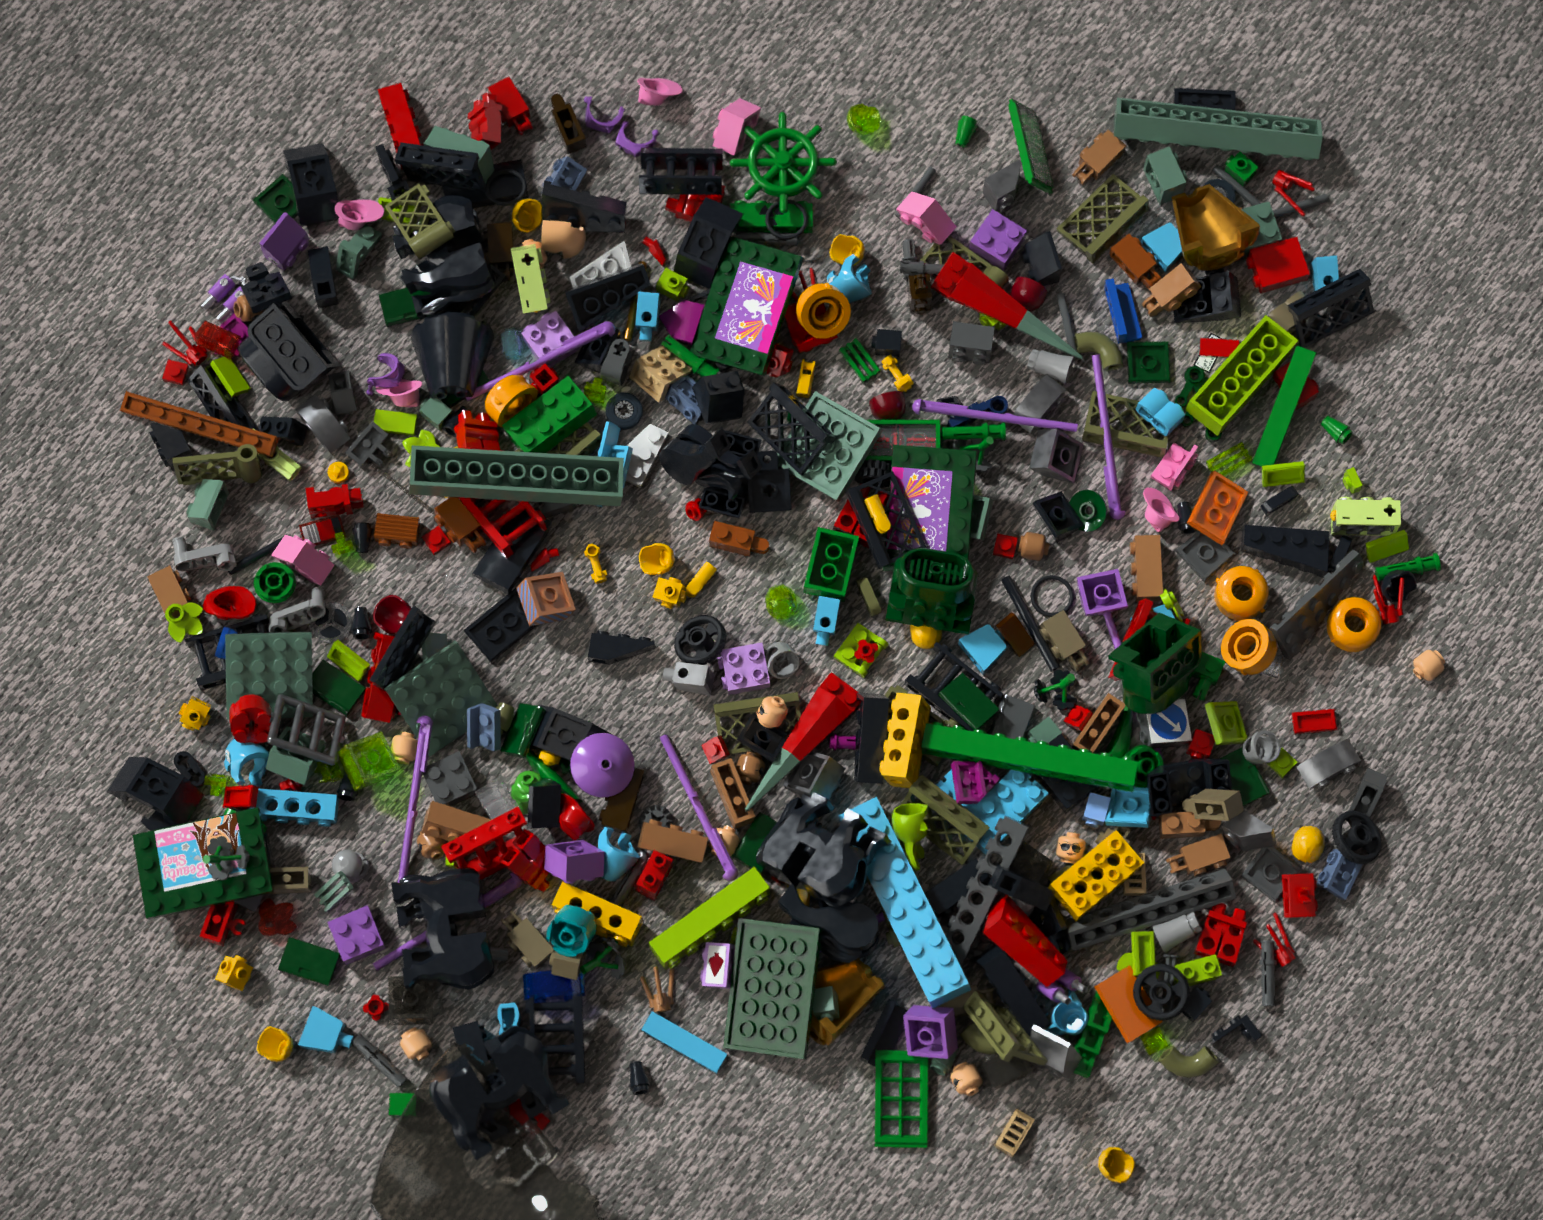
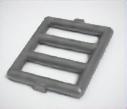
M280 694L277 696L274 712L271 713V726L267 742L276 747L333 766L337 763L339 749L344 743L345 737H342L346 718L335 712ZM284 704L296 708L289 742L277 738ZM304 711L316 715L309 748L297 745ZM324 718L336 722L329 755L317 752Z

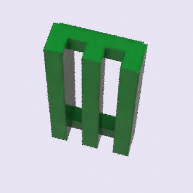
M857 338L839 349V352L862 383L880 373V369ZM853 346H856V347H857V349L859 350V352L862 354V356H863V357L865 358V360L868 362V364L870 365V367L873 369L872 372L869 370V368L867 367V365L864 363V361H863V360L861 359V357L858 355V353H857L856 350L853 348ZM847 350H849L855 357V359L858 361L860 366L866 372V376H864L862 372L859 370V368L856 366L854 361L846 352Z

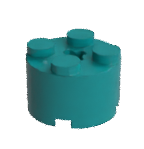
M563 906L548 926L546 932L547 940L552 943L553 949L567 957H574L581 952L583 953L596 933L594 914L577 906Z

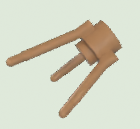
M654 967L657 994L654 995V999L643 976L640 977L649 1000L650 1008H654L655 1013L671 1010V1005L674 1004V968L670 969L668 997L666 993H662L658 967Z

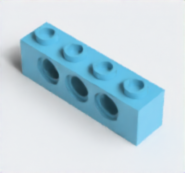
M258 789L256 808L260 809L262 822L267 821V818L275 819V822L288 823V820L297 821V824L301 825L318 822L319 826L330 827L331 823H337L339 798L334 794ZM271 802L278 803V807L274 811L267 810ZM294 803L299 804L297 812H289L290 805ZM314 805L321 807L320 812L317 814L310 813V809Z

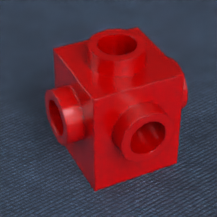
M775 344L766 374L777 378L786 374V372L788 373L792 367V361L790 360L794 350Z
M546 363L534 369L529 376V384L537 389L540 396L559 383L557 372L553 368H549ZM543 381L547 382L544 386L541 384Z

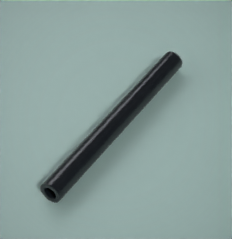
M1011 576L1004 577L1001 582L1050 672H1053L1060 668L1057 660L1042 637L1039 627Z

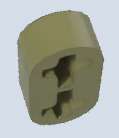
M867 577L857 580V587L871 617L882 613Z

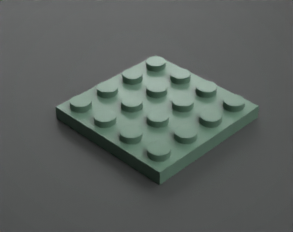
M815 391L805 407L837 438L832 444H827L804 475H800L777 452L779 467L782 469L789 468L790 474L840 502L883 430ZM802 425L796 426L797 437L805 436ZM791 431L788 434L787 438H792ZM816 438L810 439V450H815L820 444ZM805 440L797 441V452L805 451ZM792 441L784 442V451L786 453L792 452ZM805 454L797 455V464L802 467L805 463Z
M311 632L225 634L227 720H230L229 710L231 705L240 700V697L249 694L263 697L270 704L272 712L275 709L277 696L280 694L313 705ZM284 704L281 718H294L296 708ZM304 711L303 717H313V714Z
M456 640L384 688L417 739L420 729V723H416L417 719L423 715L429 716L432 719L429 757L467 732L468 708L481 703L494 708L498 706Z

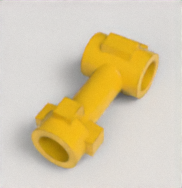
M892 355L885 357L881 361L882 367L885 371L889 369L897 380L894 382L897 390L906 392L911 389L914 382L908 374L903 376L896 366V363H898L897 359L893 358Z
M591 543L586 547L584 554L586 558L590 559L594 571L591 574L592 580H594L595 584H600L607 581L606 570L602 571L598 558L601 553L600 548Z

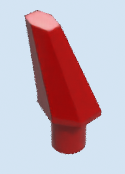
M646 236L642 243L650 248L649 252L664 266L666 257L659 240L655 239L653 241Z
M545 547L530 564L531 572L550 562L549 558L559 556L558 549L547 550Z

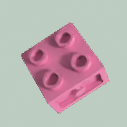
M1173 443L1152 473L1151 478L1171 491L1174 486L1179 487L1187 473L1186 469L1190 471L1199 455L1196 453L1198 446L1194 445L1191 451L1188 452L1181 446Z

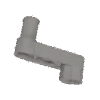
M176 537L172 540L175 551L174 563L178 571L195 570L217 565L218 569L223 571H230L236 567L234 549L231 544L225 543L187 551L184 537Z
M315 587L311 591V600L273 613L270 616L269 633H285L323 617L326 612L324 589Z

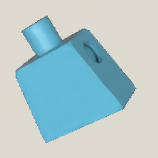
M1172 223L1163 225L1141 239L1142 247L1146 252L1153 254L1156 263L1165 273L1183 255L1178 229Z
M1337 256L1316 257L1311 262L1314 291L1326 286L1323 281L1330 284L1339 279Z
M638 291L636 328L640 330V341L651 342L652 331H658L661 303L659 293ZM651 317V320L649 322H645L644 318Z
M819 596L813 631L817 632L815 644L828 646L830 635H835L840 599ZM822 620H829V626L823 627Z
M989 624L960 638L958 642L960 648L982 675L1007 650V646L1003 642L1005 639L998 629L995 631Z
M313 1006L298 1045L304 1049L336 1053L338 1045L350 1048L354 1036L343 1032L346 1026L344 1022Z

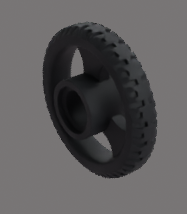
M700 615L691 618L678 630L679 632L675 636L674 649L679 659L684 663L709 664L724 649L727 639L725 627L713 616ZM702 624H709L706 629L698 626ZM718 634L717 642L714 646L712 636ZM689 643L696 651L695 657H689L684 653V644Z
M1350 810L1339 815L1334 821L1332 827L1333 841L1338 851L1349 861L1357 864H1367L1377 858L1382 847L1379 829H1377L1378 827L1374 821L1366 816V814ZM1347 820L1351 829L1342 835V825ZM1363 847L1367 851L1368 855H1359L1353 851H1356Z
M1155 964L1147 967L1138 975L1134 983L1133 996L1137 1007L1144 1015L1155 1020H1169L1178 1016L1186 1008L1190 997V987L1184 974L1177 968L1167 964ZM1156 972L1170 973L1179 982L1172 986L1167 981H1158ZM1143 983L1151 986L1150 997L1153 1002L1149 1006L1145 1005L1141 996ZM1162 986L1167 990L1165 998H1160L1156 994L1157 987ZM1173 995L1181 997V1001L1175 1009L1166 1013L1162 1012V1004L1168 1002Z

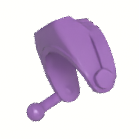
M586 96L584 98V102L587 103L585 114L586 127L609 134L621 120L624 108L620 107L618 115L612 121L599 122L594 119L590 112L592 97Z
M623 121L615 143L616 146L619 145V149H623L626 153L638 157L641 156V148L655 146L656 138L659 135L658 130H653V137L649 142L637 144L626 138L624 130L628 126V122Z
M389 353L378 355V361L387 364L392 371L382 377L368 378L369 388L366 391L368 396L373 395V386L385 388L399 386L405 372V366L396 356Z

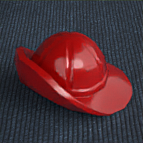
M225 586L206 595L203 602V611L225 621L245 619L254 614L257 602L255 596L248 589L241 586Z

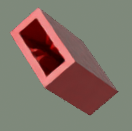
M1297 237L1250 249L1248 257H1246L1248 269H1252L1254 274L1252 276L1254 287L1259 289L1260 294L1307 281L1310 275Z

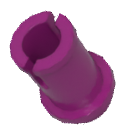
M830 735L829 748H833L834 751L836 749L855 750L856 736Z

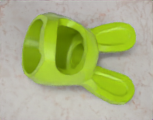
M909 803L900 805L893 810L892 826L896 837L905 844L907 859L911 867L915 871H919L920 865L917 859L924 858L925 855L920 841L924 839L928 832L927 825L924 822V818L928 813V805Z

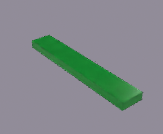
M1296 346L1252 461L1253 464L1262 467L1276 463L1316 358V352Z

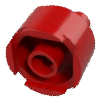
M253 694L240 697V700L231 705L229 710L230 728L237 742L256 744L267 742L271 726L272 708L263 697Z

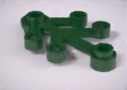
M1191 366L1185 371L1184 379L1186 384L1180 395L1176 396L1174 404H1179L1177 399L1181 398L1185 403L1179 405L1184 408L1187 404V397L1193 387L1195 393H1197L1208 380L1203 369L1198 366ZM1196 374L1198 376V379L1193 380L1191 378V375ZM1186 412L1184 418H1189L1191 422L1185 423L1182 421L1181 425L1183 427H1190L1193 423V416ZM1206 427L1205 438L1209 442H1217L1221 438L1222 432L1216 437H1211L1209 435L1211 430Z

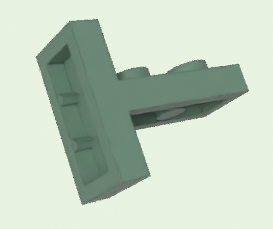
M365 224L349 242L344 239L339 244L336 270L353 280L358 273L359 264L379 242L382 233Z

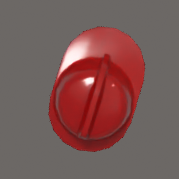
M561 793L559 828L575 841L585 832L593 831L595 825L574 798Z

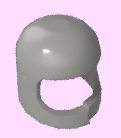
M775 642L766 650L767 668L773 677L786 679L796 673L800 661L789 644ZM783 655L779 659L782 662L787 656L788 665L785 668L779 669L774 664V662L777 663L776 658Z
M1270 731L1256 732L1244 742L1242 748L1243 755L1249 763L1254 765L1272 762L1276 760L1280 753L1279 740Z
M345 849L339 851L334 856L332 869L334 874L342 871L350 883H354L365 877L369 869V861L362 854ZM362 860H363V862H364V871H363L362 874L360 875V872H361V870H362V864H363V863H362Z

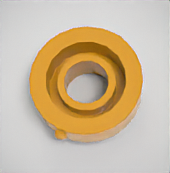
M818 283L802 292L796 304V314L799 323L813 337L829 338L840 333L848 324L851 308L848 299L838 288L829 283ZM829 303L828 310L824 314L815 316V310L820 304Z
M523 375L507 376L497 382L488 393L485 400V410L502 427L505 422L535 401L538 391L534 386L527 383Z
M1236 566L1224 572L1220 579L1216 578L1215 602L1218 609L1226 617L1241 621L1253 619L1260 613L1265 612L1264 606L1268 601L1269 587L1259 570L1247 566ZM1237 585L1247 586L1251 591V598L1247 601L1237 599L1232 593V588Z
M1360 597L1339 600L1327 619L1326 628L1331 642L1347 652H1359L1369 648L1381 631L1380 611L1371 602ZM1349 616L1359 617L1364 624L1363 630L1361 632L1349 630L1345 625V619Z
M1254 619L1241 620L1232 625L1225 633L1221 643V654L1224 661L1245 676L1259 674L1266 670L1274 661L1278 649L1272 631ZM1256 643L1254 651L1246 655L1249 647Z

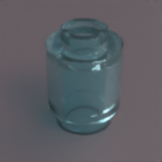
M507 328L504 330L505 332L501 333L503 354L507 360L520 359L524 352L521 331H517V328Z

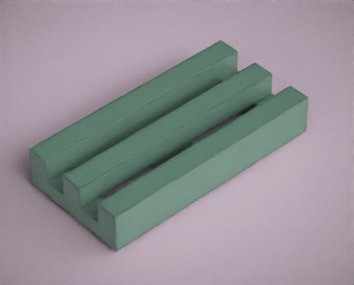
M340 871L317 891L314 896L321 899L319 901L320 905L324 904V911L328 912L350 893L354 887L347 876ZM342 879L331 891H329V892L325 895V893H326L338 880ZM344 885L347 886V887H346L341 893H339L331 902H329V899H330L338 890H340V888H341L342 886H344Z

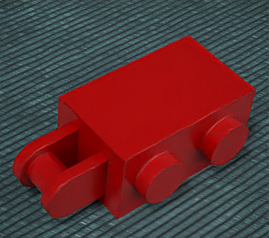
M509 76L488 87L490 94L497 95V104L502 105V111L500 112L502 123L506 122L508 127L514 125L520 136L523 135L524 131L533 129L528 119L530 117L529 108Z

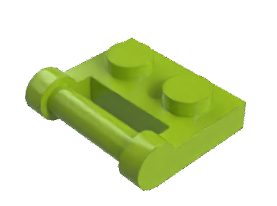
M857 623L833 658L862 678H865L868 674L867 670L872 663L863 661L861 666L855 664L858 659L855 658L854 653L858 650V642L864 639L867 643L871 641L876 643L878 651L874 654L875 659L883 649L887 648L889 643Z

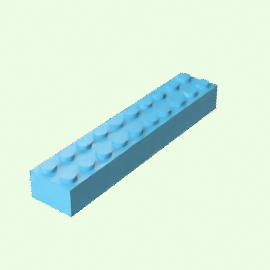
M875 797L850 809L860 814L868 823L865 829L859 831L857 842L862 835L867 833L870 826L887 834L892 841L889 846L881 847L876 851L872 862L868 866L867 876L932 1009L970 991L971 987L878 798ZM844 813L838 815L840 821L844 818Z

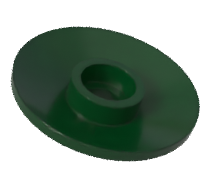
M1082 490L1073 495L1069 504L1084 525L1079 530L1090 532L1100 528L1107 516V506L1103 497L1093 490ZM1089 507H1092V514L1088 511Z

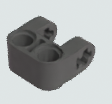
M624 339L613 341L600 372L603 380L619 386L624 384L632 361L629 344Z

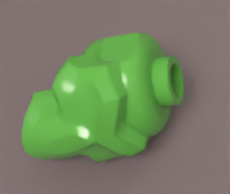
M535 771L520 773L515 780V784L511 787V797L515 800L516 807H519L524 815L528 814L529 786L542 780Z

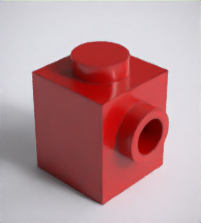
M1196 729L1191 736L1192 741L1189 742L1186 754L1191 755L1194 759H1208L1215 742L1214 736Z

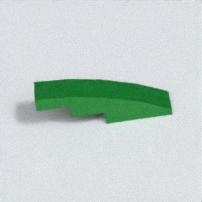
M1097 991L1087 1012L1089 1020L1083 1031L1079 1034L1075 1045L1076 1051L1082 1058L1073 1073L1085 1078L1090 1077L1095 1057L1099 1055L1104 1035L1108 1033L1112 1019Z

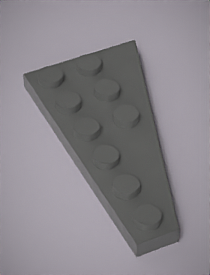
M1352 550L1337 564L1333 574L1328 572L1323 577L1325 581L1321 585L1315 584L1296 602L1291 613L1286 612L1282 615L1283 620L1278 625L1274 623L1270 627L1285 658L1291 661L1294 655L1300 652L1303 643L1312 636L1318 623L1325 619L1330 607L1337 603L1340 594L1349 587L1355 574L1361 571L1364 562L1360 553Z

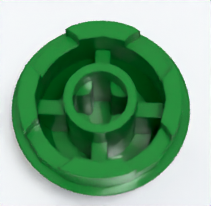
M278 562L263 565L254 578L255 592L262 600L269 603H280L287 600L293 594L296 587V578L293 571L287 565Z
M1138 745L1123 756L1131 757L1138 761L1135 786L1140 788L1148 787L1146 774L1164 765L1161 755L1147 745Z

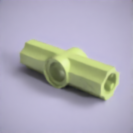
M276 446L275 452L277 454L274 458L270 459L266 455L258 453V456L268 466L274 468L289 481L295 479L301 470V466L282 452L278 446Z

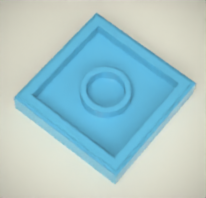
M1134 787L1133 792L1112 788L1105 819L1106 826L1148 828L1151 817L1148 788Z

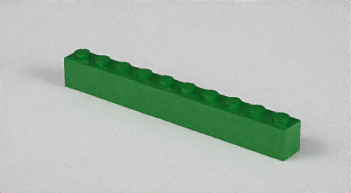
M939 722L926 723L921 745L922 754L975 763L980 760L982 765L1129 792L1134 791L1138 770V761L1131 757L1116 758L1109 753L1094 754L1088 749L1072 750L1066 745L1050 746L1049 743L1044 741H1037V743L1028 742V739L1022 737L1012 739L1000 733L990 735L982 730L968 731L961 726H953L951 728Z

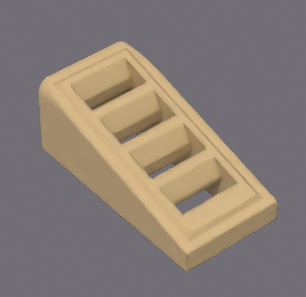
M1137 853L1144 864L1140 871L1135 872L1133 875H1140V879L1128 878L1123 882L1124 896L1146 894L1145 853ZM1129 883L1141 884V887H1129Z
M1016 1108L994 1147L1014 1157L1035 1119ZM1018 1116L1028 1122L1027 1126L1019 1123L1015 1118ZM1014 1124L1024 1131L1020 1133L1011 1128V1125ZM1009 1131L1018 1136V1141L1008 1136L1007 1132ZM1005 1138L1015 1144L1014 1148L1005 1144L1002 1140Z

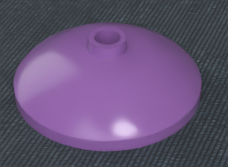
M608 733L593 734L584 738L575 747L570 762L571 774L577 786L585 793L594 797H610L620 793L630 783L634 773L633 754L628 745L619 737ZM603 760H606L609 765L607 768H604L602 766Z

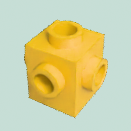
M659 577L653 598L655 601L661 602V606L673 609L674 606L680 608L681 603H684L687 597L686 587L681 584L682 581L670 577L667 580Z
M191 696L188 704L183 703L178 713L181 715L180 722L183 723L182 726L191 731H194V729L199 730L201 725L205 727L210 719L208 712L211 705ZM191 713H196L198 716L193 717Z
M235 955L234 958L225 956L224 961L220 964L215 980L231 988L243 991L250 979L253 967L246 964L247 960L238 955Z

